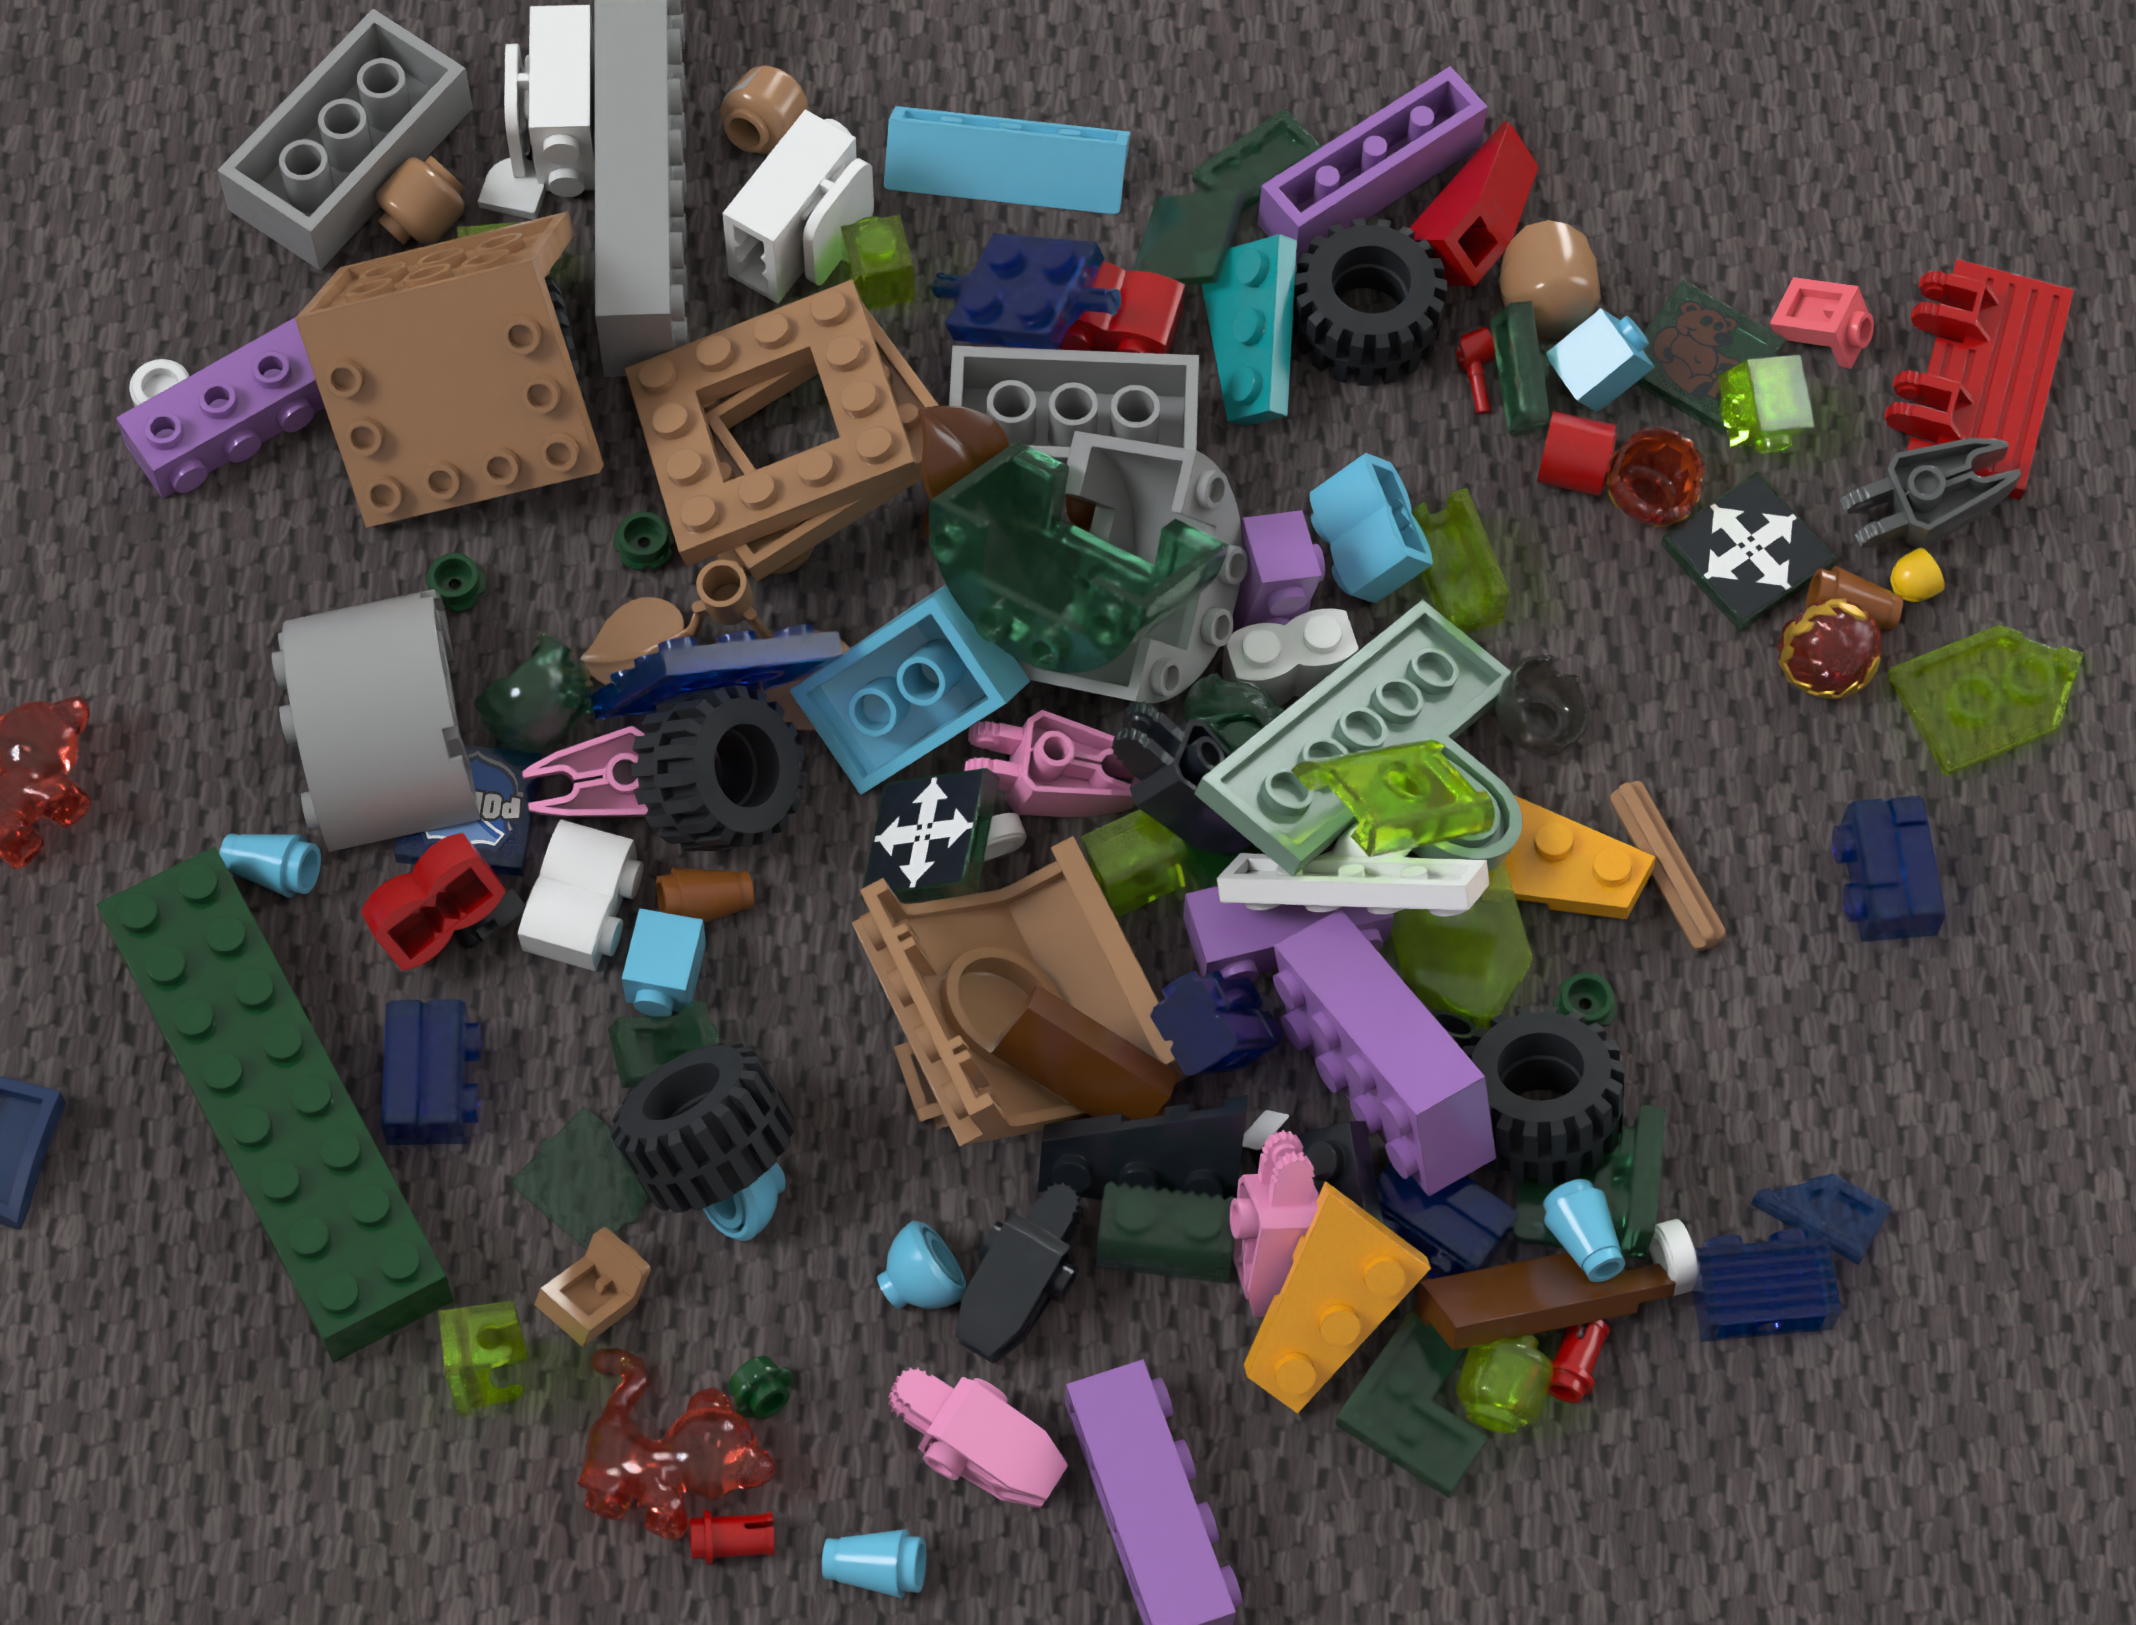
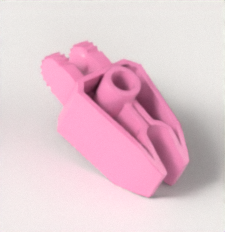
M1044 710L1028 718L1022 727L1003 723L996 724L993 721H978L969 728L968 741L971 742V745L981 749H989V751L1009 754L1010 759L1007 762L998 759L991 760L990 758L974 757V759L966 761L964 773L983 771L981 785L1006 791L1005 801L1018 815L1090 817L1122 812L1131 809L1135 805L1130 792L1131 784L1115 779L1133 780L1134 775L1122 765L1121 760H1117L1116 755H1113V749H1111L1115 737L1113 735Z
M630 726L557 751L530 765L522 771L523 780L563 774L568 776L574 785L572 792L567 796L528 803L529 811L540 815L562 818L644 817L648 809L645 804L638 805L634 791L639 789L638 777L631 778V764L638 762V753L632 750L635 737L644 736L645 734Z
M1275 1131V1134L1268 1135L1269 1138L1266 1141L1264 1140L1265 1145L1261 1147L1264 1153L1260 1154L1258 1174L1242 1175L1238 1180L1237 1198H1233L1230 1206V1227L1234 1237L1233 1261L1245 1298L1249 1299L1254 1317H1265L1274 1295L1280 1294L1293 1265L1292 1255L1301 1234L1306 1235L1318 1209L1316 1201L1319 1194L1312 1177H1315L1313 1173L1314 1168L1308 1157L1303 1156L1302 1149L1304 1147L1301 1141L1291 1131Z
M910 1367L908 1371L903 1370L901 1376H897V1383H894L891 1388L892 1392L888 1396L890 1398L888 1405L892 1406L891 1412H896L897 1417L902 1416L904 1422L924 1434L918 1448L924 1454L923 1460L927 1465L951 1480H958L961 1476L1000 1500L1032 1507H1042L1068 1467L1063 1456L1044 1429L1007 1404L1008 1398L994 1385L982 1379L974 1378L970 1380L962 1377L954 1389L937 1377L926 1375V1370L922 1372L919 1368L913 1370Z

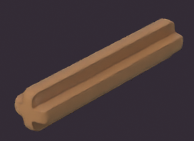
M1640 781L1622 784L1610 795V803L1634 846L1641 851L1655 856V868L1651 876L1689 944L1696 951L1708 950L1716 946L1726 937V929L1646 787Z

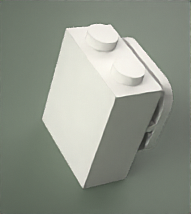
M590 5L530 6L529 55L525 57V67L522 64L519 44H506L505 126L514 178L526 177V159L530 153L531 145L532 161L535 164L537 183L544 184L546 191H551L553 194L561 197H574L581 194L584 190H595V38Z
M804 110L723 212L729 276L778 304L804 270L806 279L816 285H822L867 228L874 210L872 166L857 158L856 137L852 136L842 124L833 119L823 120L813 113Z

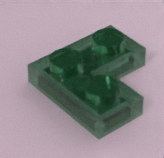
M1409 1311L1338 1414L1335 1422L1336 1426L1448 1499L1484 1448L1488 1438L1433 1402L1464 1356L1466 1348L1452 1350L1433 1325L1425 1326L1412 1311Z

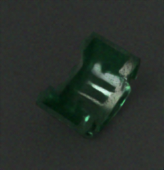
M1016 441L930 500V548L935 555L941 575L950 593L984 640L994 643L1018 660L1042 670L1060 673L1087 672L1113 661L1202 593L1213 582L1224 563L1229 544L1175 518L1161 529L1155 565L1062 520L1061 515L1070 466L1020 441Z

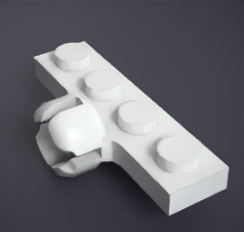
M1361 819L1353 823L1339 836L1332 851L1318 855L1293 877L1266 854L1240 853L1219 875L1217 883L1220 902L1244 903V906L1250 910H1267L1285 904L1305 905V908L1311 912H1329L1342 906L1367 907V911L1373 914H1391L1404 908L1429 909V912L1435 916L1446 917L1470 910L1489 886L1487 860L1405 857L1411 851L1412 846L1411 841L1400 828L1386 820L1378 819L1372 826L1370 819Z

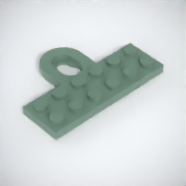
M1422 599L1202 777L1194 794L1292 877L1336 841L1353 823L1363 818L1366 814H1369L1376 821L1378 819L1386 820L1400 828L1411 841V850L1421 858L1487 860L1488 871H1491L1507 859L1519 839L1522 830L1521 810L1516 798L1505 783L1453 740L1510 692L1518 677ZM1412 778H1427L1440 783L1476 813V820L1470 823H1463L1453 819L1447 813L1427 808L1419 803L1411 794L1407 781Z

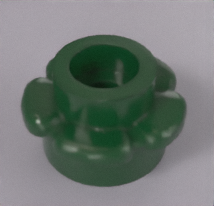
M646 511L636 512L627 516L620 524L613 538L614 549L621 554L620 561L626 567L638 571L643 570L646 566L656 569L664 565L672 555L670 546L675 542L671 527L658 515ZM641 540H648L650 542V545L645 548L640 547L638 544Z
M449 553L437 558L430 566L425 577V583L429 586L428 590H438L445 610L451 608L456 613L473 608L478 602L477 597L485 592L487 586L484 572L481 569H477L476 564L471 558L460 553ZM458 581L461 583V586L458 589H452L450 584Z
M1582 972L1566 978L1559 985L1558 991L1560 994L1553 1000V1007H1558V1014L1567 1016L1571 1011H1575L1585 1015V1025L1587 1026L1597 1022L1600 1026L1605 1027L1609 1026L1615 1019L1617 1003L1613 1000L1614 995L1610 984L1603 977L1595 973ZM1586 1000L1591 1004V1008L1584 1010L1579 1006V1002Z
M759 1356L744 1363L736 1370L728 1383V1392L733 1397L734 1404L737 1406V1414L743 1418L757 1416L760 1419H765L778 1413L789 1400L790 1393L787 1388L792 1383V1374L787 1367L779 1369L768 1356Z

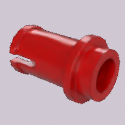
M1604 1321L1589 1322L1587 1329L1583 1327V1324L1566 1328L1554 1361L1545 1363L1542 1371L1543 1377L1546 1379L1544 1389L1551 1396L1564 1402L1579 1403L1584 1395L1592 1393L1595 1381L1591 1374L1603 1343L1610 1332L1609 1326Z
M703 1510V1517L689 1518L691 1559H705V1565H712L713 1558L757 1555L774 1556L772 1511L765 1512V1514L711 1517L710 1510Z

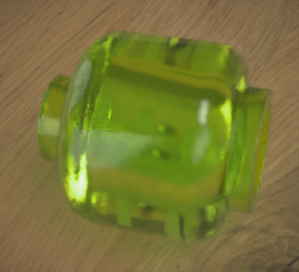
M1525 1335L1511 1339L1501 1338L1495 1342L1469 1347L1456 1386L1458 1400L1467 1408L1465 1415L1468 1420L1490 1431L1515 1434L1519 1426H1529L1539 1419L1554 1370L1551 1361L1541 1351L1537 1350L1539 1341L1535 1337Z

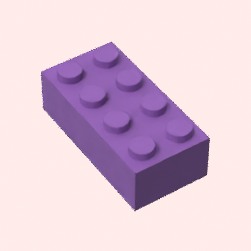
M1341 908L1274 945L1279 973L1273 976V981L1279 996L1285 1003L1286 1014L1281 1016V1023L1288 1039L1297 1050L1308 1049L1315 1058L1317 1070L1326 1086L1334 1093L1341 1090L1350 1100V1107L1356 1121H1365L1368 1135L1376 1132L1386 1144L1387 1155L1401 1177L1407 1179L1412 1176L1425 1193L1431 1196L1496 1159L1485 1076Z

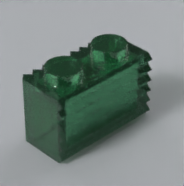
M1113 1181L1104 1186L1097 1241L1096 1268L1228 1284L1234 1239L1230 1227V1206L1234 1197L1230 1196L1224 1201L1218 1194L1210 1199L1206 1193L1197 1197L1193 1191L1184 1196L1179 1189L1170 1194L1166 1188L1157 1192L1153 1186L1144 1191L1139 1184L1133 1189H1130L1126 1183L1117 1188Z

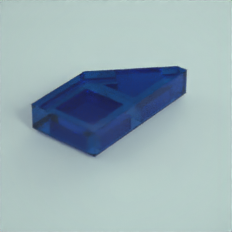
M1834 1173L1808 1179L1803 1184L1771 1190L1770 1188L1758 1190L1751 1202L1752 1206L1858 1265L1892 1207Z

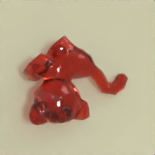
M81 696L65 698L54 703L44 701L28 702L6 714H0V858L13 869L26 866L44 847L43 838L32 824L40 818H48L63 828H68L85 816L92 802L82 787L67 776L77 764L78 736L85 729L90 717L88 703Z
M619 1348L598 1349L592 1355L591 1364L596 1372L621 1375L623 1381L608 1398L601 1417L590 1427L586 1444V1461L577 1482L581 1488L589 1490L586 1495L585 1508L593 1514L620 1521L631 1506L632 1498L638 1500L637 1506L647 1510L645 1529L659 1537L677 1540L682 1538L689 1525L687 1509L684 1506L681 1493H690L716 1501L735 1492L738 1488L751 1489L761 1487L770 1482L776 1475L777 1463L758 1445V1438L748 1422L740 1414L731 1410L729 1400L723 1391L714 1386L697 1391L690 1398L686 1412L677 1417L665 1431L663 1441H653L646 1437L640 1428L628 1418L633 1406L651 1384L644 1360Z

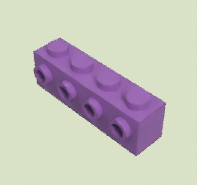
M1449 66L1261 185L1258 226L1268 237L1281 234L1297 240V265L1302 252L1308 253L1309 242L1317 235L1327 239L1329 227L1340 223L1347 229L1351 227L1352 219L1365 218L1367 220L1481 147L1488 106Z
M295 318L121 414L116 419L126 447L162 499L176 491L187 493L196 489L206 480L208 473L229 461L238 463L249 459L259 450L262 442L282 431L295 432L302 429L312 420L315 412L325 406Z
M1144 1359L1066 1384L1065 1406L1143 1625H1234L1236 1614L1234 1607L1243 1604L1240 1588L1231 1566L1227 1565L1220 1568L1211 1544L1219 1541L1216 1522L1208 1503L1196 1504L1188 1481L1196 1478V1471L1185 1440L1181 1439L1174 1442L1165 1418L1173 1416V1408L1163 1379L1159 1377L1151 1380Z

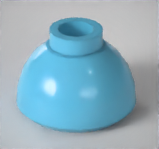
M776 1162L747 1188L722 1202H717L707 1208H703L711 1223L720 1232L737 1241H748L759 1234L772 1219L777 1207L778 1194L783 1192L786 1186L785 1176L781 1167Z
M915 1220L907 1224L895 1237L888 1252L886 1271L877 1276L882 1292L897 1309H901L908 1303L924 1309H939L951 1306L962 1300V1295L967 1287L964 1274L943 1239L928 1224Z

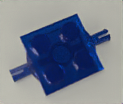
M993 233L975 269L971 273L964 276L939 272L935 275L937 279L934 278L932 283V291L936 298L958 299L945 323L954 341L1033 349L1058 350L1069 327L1081 314L1097 312L1116 315L1122 301L1118 289L1093 288V280L1105 258L1097 242Z

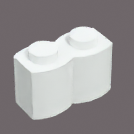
M1329 608L1309 611L1295 617L1286 625L1259 623L1241 628L1231 634L1230 639L1224 645L1222 675L1233 709L1240 712H1262L1286 703L1293 696L1303 697L1356 654L1359 648L1347 613L1340 609Z
M560 819L548 845L540 875L531 891L521 919L518 937L522 951L592 971L597 970L602 954L613 956L618 947L623 928V920L616 918V915L624 897L634 899L643 876L644 863L637 861L634 840Z

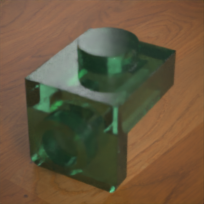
M703 1000L690 1001L677 1016L618 1017L608 1028L621 1088H636L648 1075L669 1061L696 1048L719 1043L717 1029L710 1022L706 1003Z

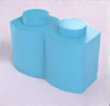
M1365 453L1310 492V502L1314 512L1311 515L1312 525L1321 539L1330 544L1334 562L1332 575L1338 586L1346 594L1376 604L1433 565L1427 539L1411 513V504L1406 488L1391 462Z

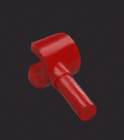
M1484 327L1464 334L1456 349L1457 360L1463 371H1467V376L1470 380L1476 415L1491 413L1482 365L1497 359V350L1493 337L1489 330Z

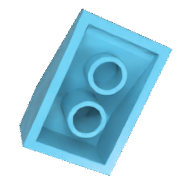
M958 576L814 672L789 691L859 794L862 795L1005 705L1030 680L960 576Z

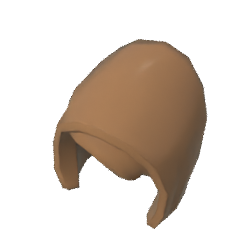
M1546 220L1527 225L1510 241L1501 257L1498 285L1508 320L1518 331L1532 338L1550 341L1564 339L1592 316L1601 300L1597 261L1592 253L1586 235L1568 224Z

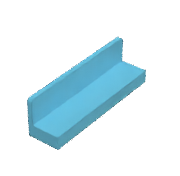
M895 106L888 124L884 187L888 190L1118 214L1121 208L1124 169L1128 157L1130 132Z

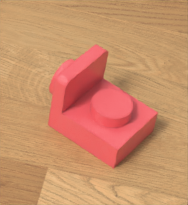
M1793 277L1770 322V326L1776 339L1831 347L1837 364L1851 369L1861 349L1866 348L1872 339L1874 320L1872 314L1867 309L1859 286Z

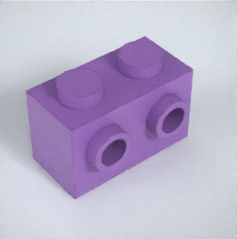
M1302 510L1242 518V545L1248 556V569L1244 579L1240 582L1232 616V633L1246 626L1259 623L1286 625L1295 617L1309 611L1312 596L1318 583L1324 579L1325 575L1323 552L1318 544H1312Z

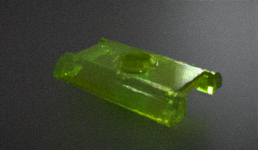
M1422 739L1304 761L1295 765L1291 770L1309 791L1322 789L1328 785L1349 808L1359 822L1351 838L1368 857L1490 832L1495 819L1494 805L1489 794L1486 791L1477 792L1441 753L1445 746L1434 739Z

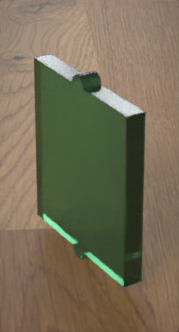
M1199 188L1193 194L1156 197L1133 271L1160 274L1184 285L1218 283L1244 203L1245 195L1240 189L1204 192L1203 189Z
M583 1106L552 1139L544 1138L540 1142L541 1150L509 1184L587 1251L593 1234L601 1228L606 1227L616 1235L626 1223L635 1224L638 1221L637 1212L650 1199L614 1145L610 1135L611 1128Z

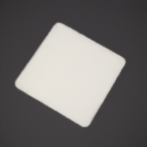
M1265 1110L1244 1133L1243 1147L1260 1150L1265 1145L1264 1140L1266 1141L1269 1138L1268 1135L1275 1134V1131L1285 1123L1289 1115Z

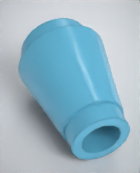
M230 833L224 838L219 852L229 872L288 898L293 897L296 893L308 894L318 879L321 866L319 847L316 844L308 843L306 837L301 834L238 835Z
M1585 1179L1572 1180L1554 1189L1544 1200L1543 1206L1547 1212L1544 1218L1545 1225L1586 1273L1591 1282H1603L1616 1276L1623 1270L1625 1260L1621 1254L1604 1192L1594 1188L1592 1183Z
M907 1529L841 1537L840 1539H826L822 1554V1574L825 1580H837L839 1583L897 1598H903L906 1592L919 1593L922 1590L926 1572V1543L923 1537L910 1536Z

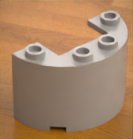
M1075 431L1060 492L1096 505L1071 611L1067 625L1051 619L1030 615L1018 663L1029 680L1141 703L1143 701L1145 703L1166 701L1186 690L1197 680L1212 661L1219 647L1228 642L1233 631L1232 616L1240 582L1244 579L1248 569V556L1242 545L1241 521L1234 494L1226 475L1211 459L1197 450Z
M427 590L284 621L282 632L278 633L280 651L272 653L273 669L280 690L288 689L290 702L289 705L279 707L280 720L287 744L298 743L309 788L308 792L301 793L302 808L309 831L321 829L328 851H336L480 820L472 766L459 733L448 661L454 660L447 614L438 590Z

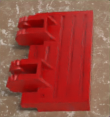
M1956 259L1952 274H1945L1943 271L1938 272L1934 270L1932 272L1928 271V273L1920 278L1918 288H1920L1921 295L1925 296L1926 299L1936 300L1941 304L1937 305L1935 302L1920 301L1916 307L1912 308L1910 318L1912 319L1913 326H1916L1918 330L1929 331L1931 334L1941 336H1936L1927 373L1902 370L1898 375H1895L1892 385L1895 395H1899L1900 398H1904L1906 401L1912 400L1914 403L1944 410L1945 412L1900 401L1894 402L1889 407L1887 406L1884 419H1886L1887 426H1890L1892 430L1903 431L1911 436L1937 442L1932 443L1910 437L1906 451L1968 438L2007 441L2009 448L2005 459L1975 474L1980 477H1988L2019 469L2021 476L2017 486L2008 496L2022 499L2074 289Z

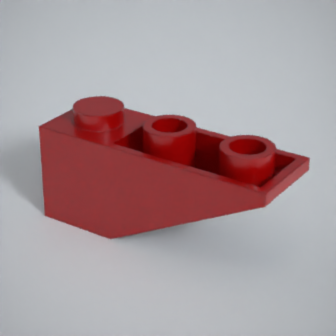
M1504 121L1410 227V229L1415 231L1414 241L1420 242L1426 239L1433 247L1432 259H1441L1445 269L1443 279L1447 280V286H1475L1502 256L1514 237L1539 166L1509 121Z

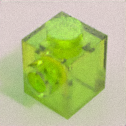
M900 214L884 218L876 216L865 217L854 224L840 226L842 263L847 281L853 279L865 307L871 310L915 301L914 265Z
M1800 355L1746 360L1717 376L1722 397L1720 414L1724 425L1728 428L1731 447L1755 445L1757 453L1776 452L1792 447V437L1814 427Z
M1141 809L1081 836L1088 863L1116 918L1186 885L1179 862L1188 857L1183 840Z

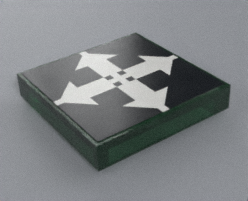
M1755 472L1664 534L1661 541V546L1740 633L1809 586L1818 568L1830 571L1838 559L1758 472Z
M988 768L885 783L863 888L884 878L901 903L977 893L1000 777Z

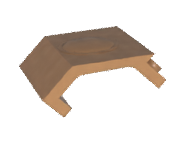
M1074 836L1051 847L1057 861L998 890L914 904L901 903L884 878L860 890L869 908V912L852 922V925L959 1146L1043 1131L1045 1124L1092 1118L1091 1115L991 1054L998 1035L1024 1005L1026 998L1037 984L1178 1072L1179 1075L1176 1083L1195 1074L1181 1043Z

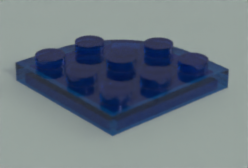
M804 624L780 629L775 632L776 638L756 640L755 631L747 630L722 635L717 638L718 644L698 646L696 637H680L663 641L658 644L659 652L634 659V668L612 673L610 675L611 682L591 694L595 720L657 713V704L664 699L674 698L675 694L734 685L746 686L747 690L759 689V682H762L763 691L789 684L813 674L843 656L839 633L834 631L814 634L813 625Z

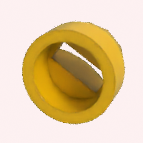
M1917 548L1900 558L1894 566L1890 577L1893 592L1902 595L1903 600L1913 603L1927 600L1942 592L1945 588L1944 578L1934 558L1923 548Z

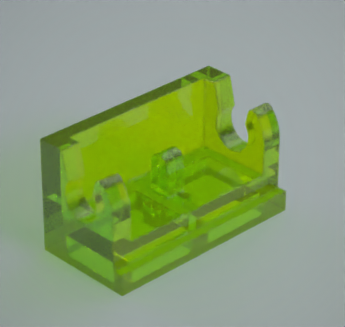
M1468 488L1452 491L1446 500L1447 506L1438 513L1430 514L1425 502L1418 505L1412 515L1417 520L1427 539L1433 560V565L1419 575L1432 607L1463 633L1504 622L1510 591Z
M514 1300L438 1311L445 1377L459 1417L473 1415L472 1408L510 1403L521 1397L525 1391L522 1385L511 1384L506 1388H497L489 1380L490 1373L495 1367L502 1365L513 1366L528 1360L526 1340Z

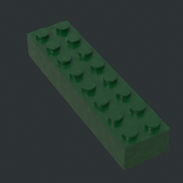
M214 846L97 903L96 905L112 941L332 1362L335 1363L453 1302L454 1299L443 1269L217 848Z

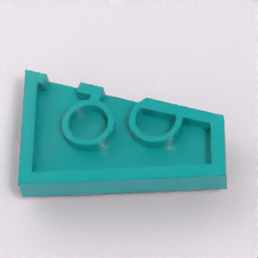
M1281 234L1197 258L1227 421L1238 425H1254L1286 417L1288 413L1297 240Z

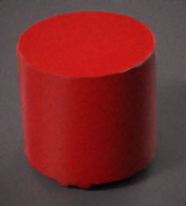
M1553 411L1537 483L1600 497L1601 490L1605 489L1606 475L1609 474L1617 438L1615 433L1616 424Z

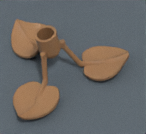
M814 547L771 574L784 575L794 571L809 558ZM731 549L718 554L719 560L708 563L698 574L696 589L701 600L692 604L694 613L690 625L686 629L684 618L675 605L656 597H641L617 609L607 619L593 644L580 658V663L584 670L599 683L612 690L643 697L667 695L684 686L696 672L697 657L687 641L698 636L705 616L709 615L715 622L723 625H733L745 620L770 652L780 661L766 671L761 682V691L767 694V702L777 701L785 710L784 722L793 721L796 730L817 732L789 690L850 648L844 641L833 634L819 630H808L795 639L789 652H787L759 618L756 610L753 609L755 596L748 579L753 580V578L734 550Z

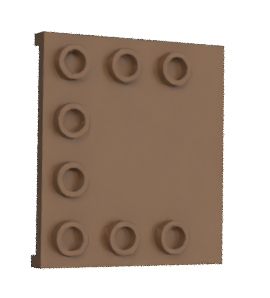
M568 211L340 267L295 318L366 528L600 473L604 463L544 278L550 274V269L562 257V252L575 236Z

